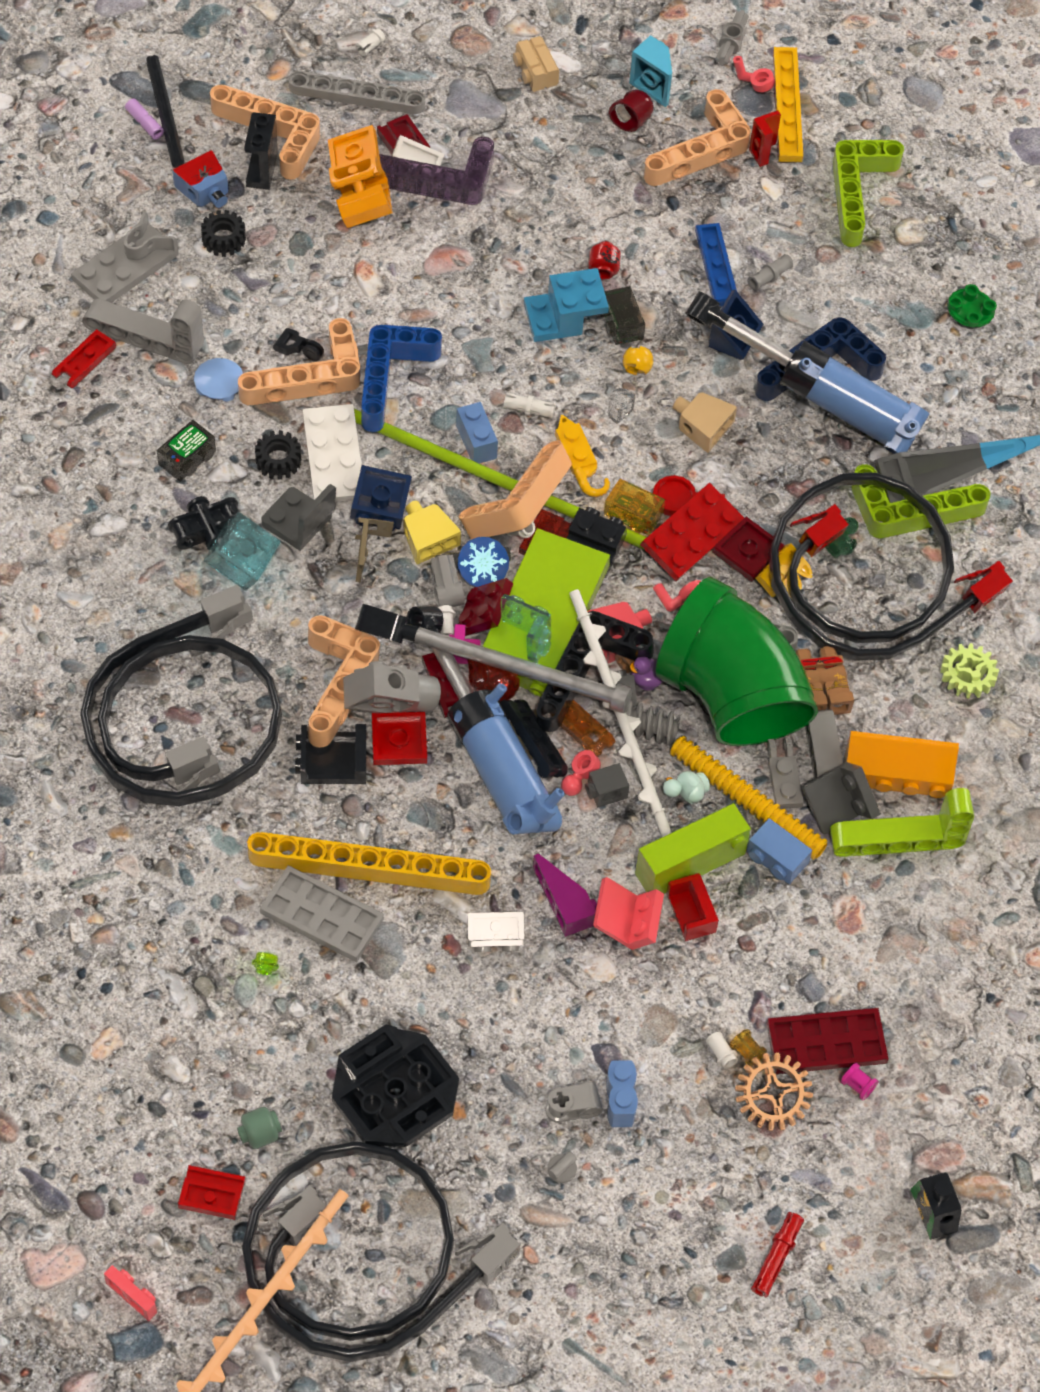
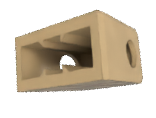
M703 392L698 393L691 402L679 396L673 405V409L681 414L679 421L680 431L707 453L710 452L735 422L737 411L735 405Z

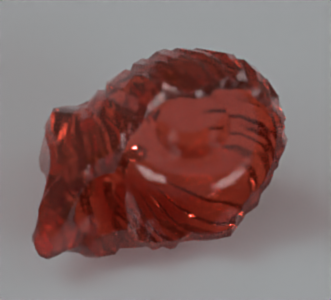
M468 659L469 682L471 686L477 690L488 689L493 691L499 683L504 684L507 691L499 701L509 700L516 695L520 687L518 674Z

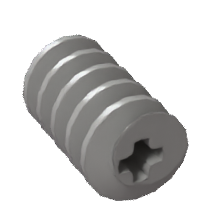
M630 701L626 714L641 720V723L635 729L636 737H641L645 731L647 740H651L654 734H656L657 743H661L664 737H666L667 745L671 746L677 736L681 715L677 720H674V712L671 711L667 717H664L662 708L655 715L653 706H650L646 712H643V703H640L636 709H633V703Z

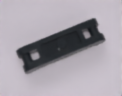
M523 699L514 701L502 700L500 703L514 726L517 735L521 737L529 750V754L538 764L539 776L541 778L566 776L568 772L567 764L546 731L542 730L538 725V719L529 704Z

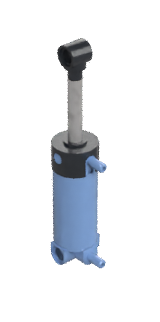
M698 291L686 311L688 317L704 326H710L713 323L785 366L783 370L785 373L779 384L802 398H807L884 444L883 448L893 454L909 450L915 440V436L919 433L930 415L926 410L913 402L907 403L831 358L829 354L805 340L798 351L795 350L794 354L720 311L721 306H719L720 303Z
M426 606L409 609L407 617L410 618L409 624L441 633L444 620L442 611L438 607ZM431 647L459 698L450 708L448 720L461 744L465 746L494 800L507 830L513 835L559 830L562 824V816L557 803L564 797V791L556 788L552 794H549L499 701L507 691L506 686L499 683L493 691L484 689L473 692L453 654Z

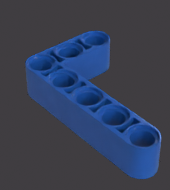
M376 325L371 328L361 408V423L366 431L377 432L384 426L391 359L429 362L438 360L442 354V334L439 330L395 325Z

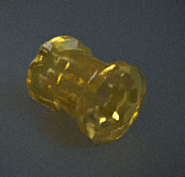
M745 1029L732 1039L730 1047L737 1049L746 1060L745 1064L753 1066L752 1059L757 1057L760 1061L763 1058V1054L767 1053V1049L760 1047L752 1038V1032L749 1029Z

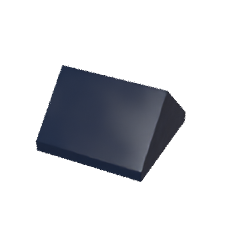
M732 290L720 311L759 333L764 325L739 293L736 290ZM712 324L708 347L743 360L751 346Z

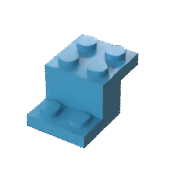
M598 268L549 275L548 294L524 297V307L534 342L582 335L584 317L605 314L609 311Z

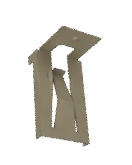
M359 518L358 522L363 523L362 535H356L355 539L360 540L356 582H361L367 560L368 550L366 542L368 534L391 537L394 522ZM368 524L377 525V530H368Z

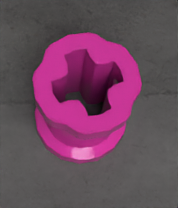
M858 1063L853 1064L841 1079L843 1085H849L860 1094L859 1098L862 1101L870 1096L879 1083L876 1078L872 1079L860 1070Z

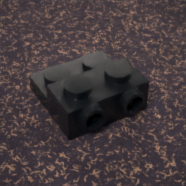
M586 507L585 510L579 508L569 528L567 539L610 554V566L605 575V578H607L627 535V527L617 517L610 516L609 519L601 517L600 512L592 507Z

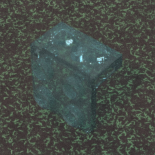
M503 594L501 598L502 621L528 633L527 660L538 663L541 656L545 657L551 647V614L540 606L533 607L525 603L518 596Z

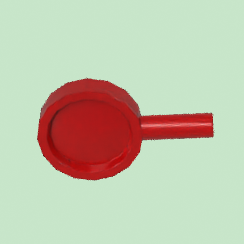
M677 475L666 476L660 479L654 486L653 504L664 515L672 516L698 492L695 491L693 484L686 478Z

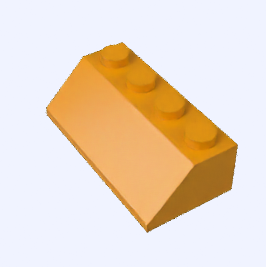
M851 731L843 764L848 762L862 766L871 789H876L880 792L897 791L907 795L923 794L930 795L933 798H943L948 791L952 790L954 784L959 743Z

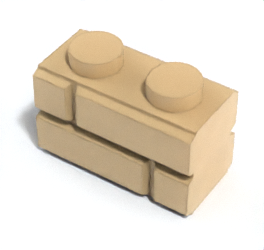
M538 36L531 38L529 41L527 39L517 42L516 51L513 53V60L516 67L520 66L522 69L521 74L524 83H529L534 92L545 87L557 86L559 83V69L543 38Z

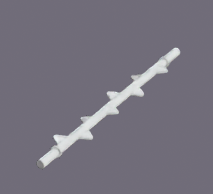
M578 589L571 591L569 595L578 616L577 621H580L591 650L583 659L584 664L597 666L603 684L616 688V683L622 678L621 674L609 669L598 641L606 629L604 626L592 624L590 620L591 615L587 612L580 591ZM603 701L602 706L610 709V703ZM613 710L626 741L618 753L622 757L633 760L644 788L637 796L638 800L650 804L651 814L655 817L660 833L664 837L672 833L664 813L665 808H662L651 779L657 768L655 765L644 761L633 732L641 723L640 718L628 716L626 712L621 713Z

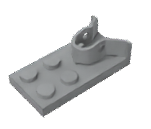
M143 210L137 225L132 227L125 236L73 271L71 278L93 299H102L112 303L179 255L178 241L174 236H163L149 224L148 214Z

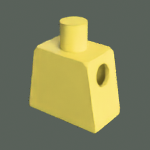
M412 501L406 506L405 510L408 515L403 519V531L416 564H420L436 555L460 546V529L438 505L432 504L422 508L419 501Z

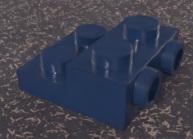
M362 465L351 507L350 519H354L355 523L363 526V523L358 522L359 518L394 522L392 531L400 529L412 476Z

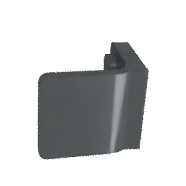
M329 484L315 500L295 487L288 488L261 517L262 526L301 551L332 518V512L335 509L336 487Z

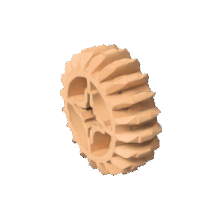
M765 1053L762 1058L763 1064L755 1057L752 1059V1063L755 1066L754 1069L747 1064L743 1067L749 1075H738L737 1079L745 1084L735 1086V1091L744 1092L743 1096L736 1098V1102H746V1105L740 1109V1112L745 1113L747 1110L752 1112L747 1118L748 1122L758 1117V1128H761L764 1122L767 1121L769 1131H773L774 1122H778L779 1129L784 1130V1120H787L790 1126H794L796 1122L793 1115L799 1119H803L805 1116L799 1108L807 1110L810 1108V1104L803 1101V1098L809 1099L813 1097V1093L804 1092V1088L812 1086V1082H802L801 1079L808 1075V1072L805 1070L798 1074L795 1071L801 1065L798 1061L790 1067L788 1065L791 1060L790 1056L787 1055L782 1063L779 1062L780 1054L775 1053L773 1061L770 1062L769 1055ZM773 1069L784 1071L793 1079L794 1083H781ZM764 1070L766 1076L765 1087L751 1092V1084L754 1077ZM771 1083L772 1085L774 1084L775 1089H787L777 1095L779 1098L777 1100L774 1099L773 1095L760 1094L769 1090ZM797 1091L794 1106L790 1111L783 1114V1096ZM753 1101H768L775 1115L762 1112Z

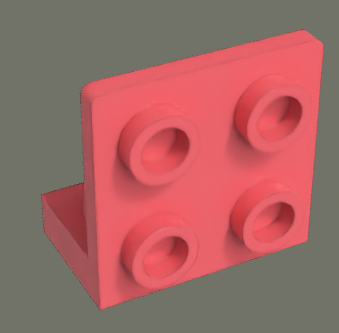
M605 877L601 881L593 926L631 950L656 943L664 893L655 889L636 895L610 878Z

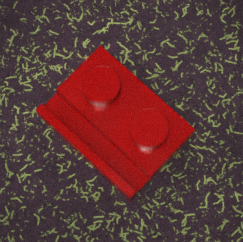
M188 1165L187 1175L184 1179L178 1201V1208L236 1220L243 1187L246 1182L245 1176Z

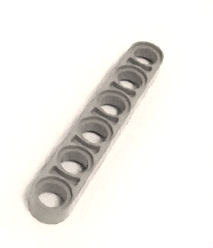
M294 71L288 77L289 90L297 95L409 114H419L425 109V95L418 90L306 71ZM295 80H303L305 84L297 86L293 82ZM318 84H326L328 88L321 90L316 86ZM341 88H349L352 91L349 93H341L339 90ZM370 91L373 92L375 95L372 97H364L362 94L364 92ZM393 95L398 99L396 101H388L385 98ZM417 99L421 103L419 105H411L409 101Z

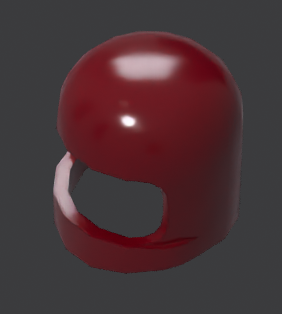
M635 89L627 92L623 99L616 100L610 106L608 114L610 120L618 128L634 132L652 116L654 105L651 97L646 92ZM624 104L625 109L631 116L625 123L621 122L616 114V105Z

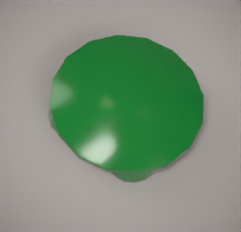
M968 284L965 288L951 294L948 298L947 308L955 321L964 326L974 328L985 326L994 318L997 304L988 295L981 292L976 285Z

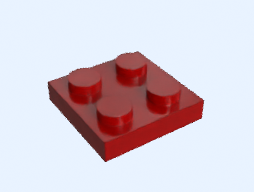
M425 712L372 713L373 765L427 764Z

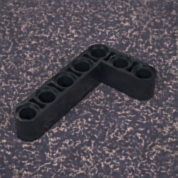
M597 611L588 612L591 615L590 620L592 624L604 626L606 629L604 634L598 639L602 649L634 661L638 657H648L649 659L653 657L654 642L653 636L649 631ZM580 621L556 670L566 672L569 669H575L577 671L571 673L572 675L585 678L591 665L584 664L583 659L591 650ZM614 635L623 636L619 639L612 638ZM639 644H645V645H647V646L644 647V648H638V647H636V646L639 645ZM581 647L587 648V650L582 652L577 649ZM548 684L536 708L540 728L546 732L556 731L561 726L577 693ZM558 691L566 692L564 695H555ZM547 713L555 714L551 718L544 717Z

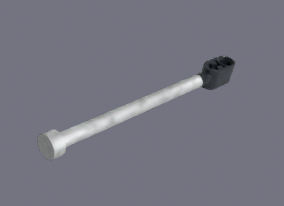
M362 604L355 626L356 630L401 644L403 639L445 651L610 703L611 710L625 713L630 704L632 687L617 684L616 688L409 624L410 618Z

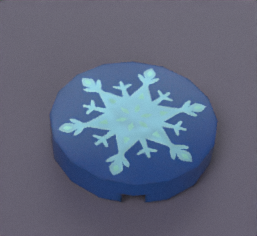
M477 537L469 540L461 548L458 555L457 569L461 578L468 585L479 587L505 578L509 569V556L499 541L490 537Z

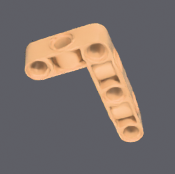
M714 89L709 91L706 96L704 114L711 126H714L716 130L649 155L646 158L644 180L647 184L651 186L662 185L743 154L748 150L750 127L724 91Z
M336 318L329 324L330 354L333 355V360L252 371L240 375L238 378L240 401L245 405H257L352 391L358 388L360 385V362L350 322L344 318Z
M322 615L315 616L309 621L308 644L315 650L327 655L330 654L344 661L309 718L308 741L313 746L319 748L331 743L340 726L343 725L351 712V709L344 708L343 677L354 673L355 669L369 666L370 662L379 661L380 642L374 636Z

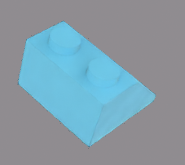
M650 35L632 51L629 83L637 89L646 92L652 99L664 107H667L669 105L672 80L669 47Z

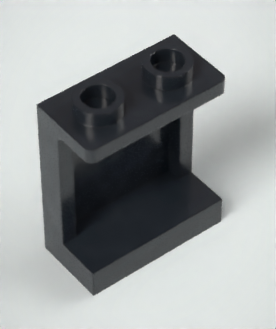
M256 112L251 114L244 146L246 153H252L246 177V187L270 190L278 155L276 115Z
M355 724V732H337L329 745L320 748L313 746L308 741L307 725H301V734H296V750H301V758H295V774H301V784H366V724Z

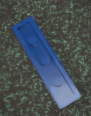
M720 223L696 225L695 233L711 296L720 303L719 306H723L731 291H737Z

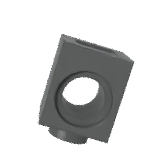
M620 763L589 772L588 783L585 785L588 797L594 799L597 808L627 799L630 786Z

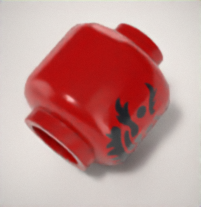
M607 241L594 245L589 252V269L598 268L602 280L612 278L620 269V250Z

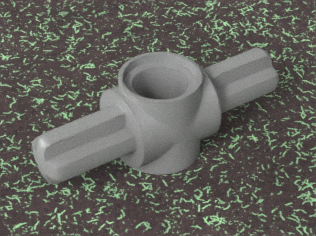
M744 10L737 11L733 21L726 23L723 27L722 36L719 41L720 50L716 56V61L721 66L728 64L732 54L741 50L742 41L746 34L744 27L749 18V15Z

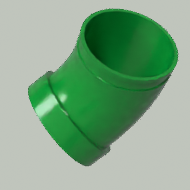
M707 577L702 580L685 600L667 632L656 664L657 678L681 691L689 689L696 694L709 712L712 725L715 727L716 739L725 745L748 746L766 743L768 739L776 740L807 726L817 716L818 707L814 701L813 690L806 671L790 643L766 616L739 598L736 589L713 577Z

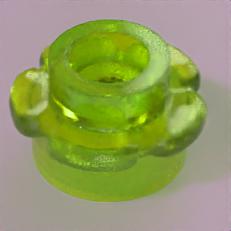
M258 952L255 959L252 960V965L256 968L255 971L257 973L271 975L272 971H277L279 968L277 964L278 957L270 953Z

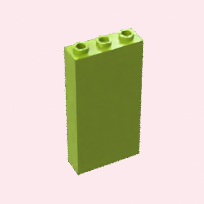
M537 528L513 579V587L498 627L490 629L482 647L556 669L579 623L569 593L578 589L585 607L589 611L609 569L610 554ZM477 662V671L488 678L496 677L504 680L509 686H520L539 697H542L548 685L547 683Z

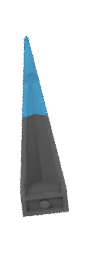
M1040 435L899 452L878 458L874 462L879 474L907 483L924 496L935 493L1039 446ZM884 489L890 503L906 500L902 495Z

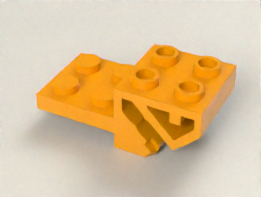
M373 125L328 139L331 168H329L330 182L334 190H340L342 197H339L340 199H337L336 202L346 227L350 228L392 214L388 178L381 167L377 135Z

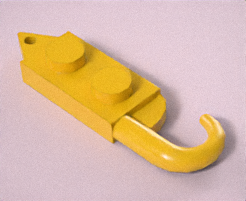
M561 415L558 429H555V436L557 440L562 442L572 462L570 470L575 475L580 489L592 497L606 494L610 487L608 478L604 479V486L600 489L592 488L587 478L597 471V461L580 423L575 424L564 415Z

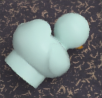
M691 771L682 772L678 775L677 780L668 777L663 785L665 795L676 797L680 794L690 804L701 801L704 794L710 789L709 780L704 773H694Z

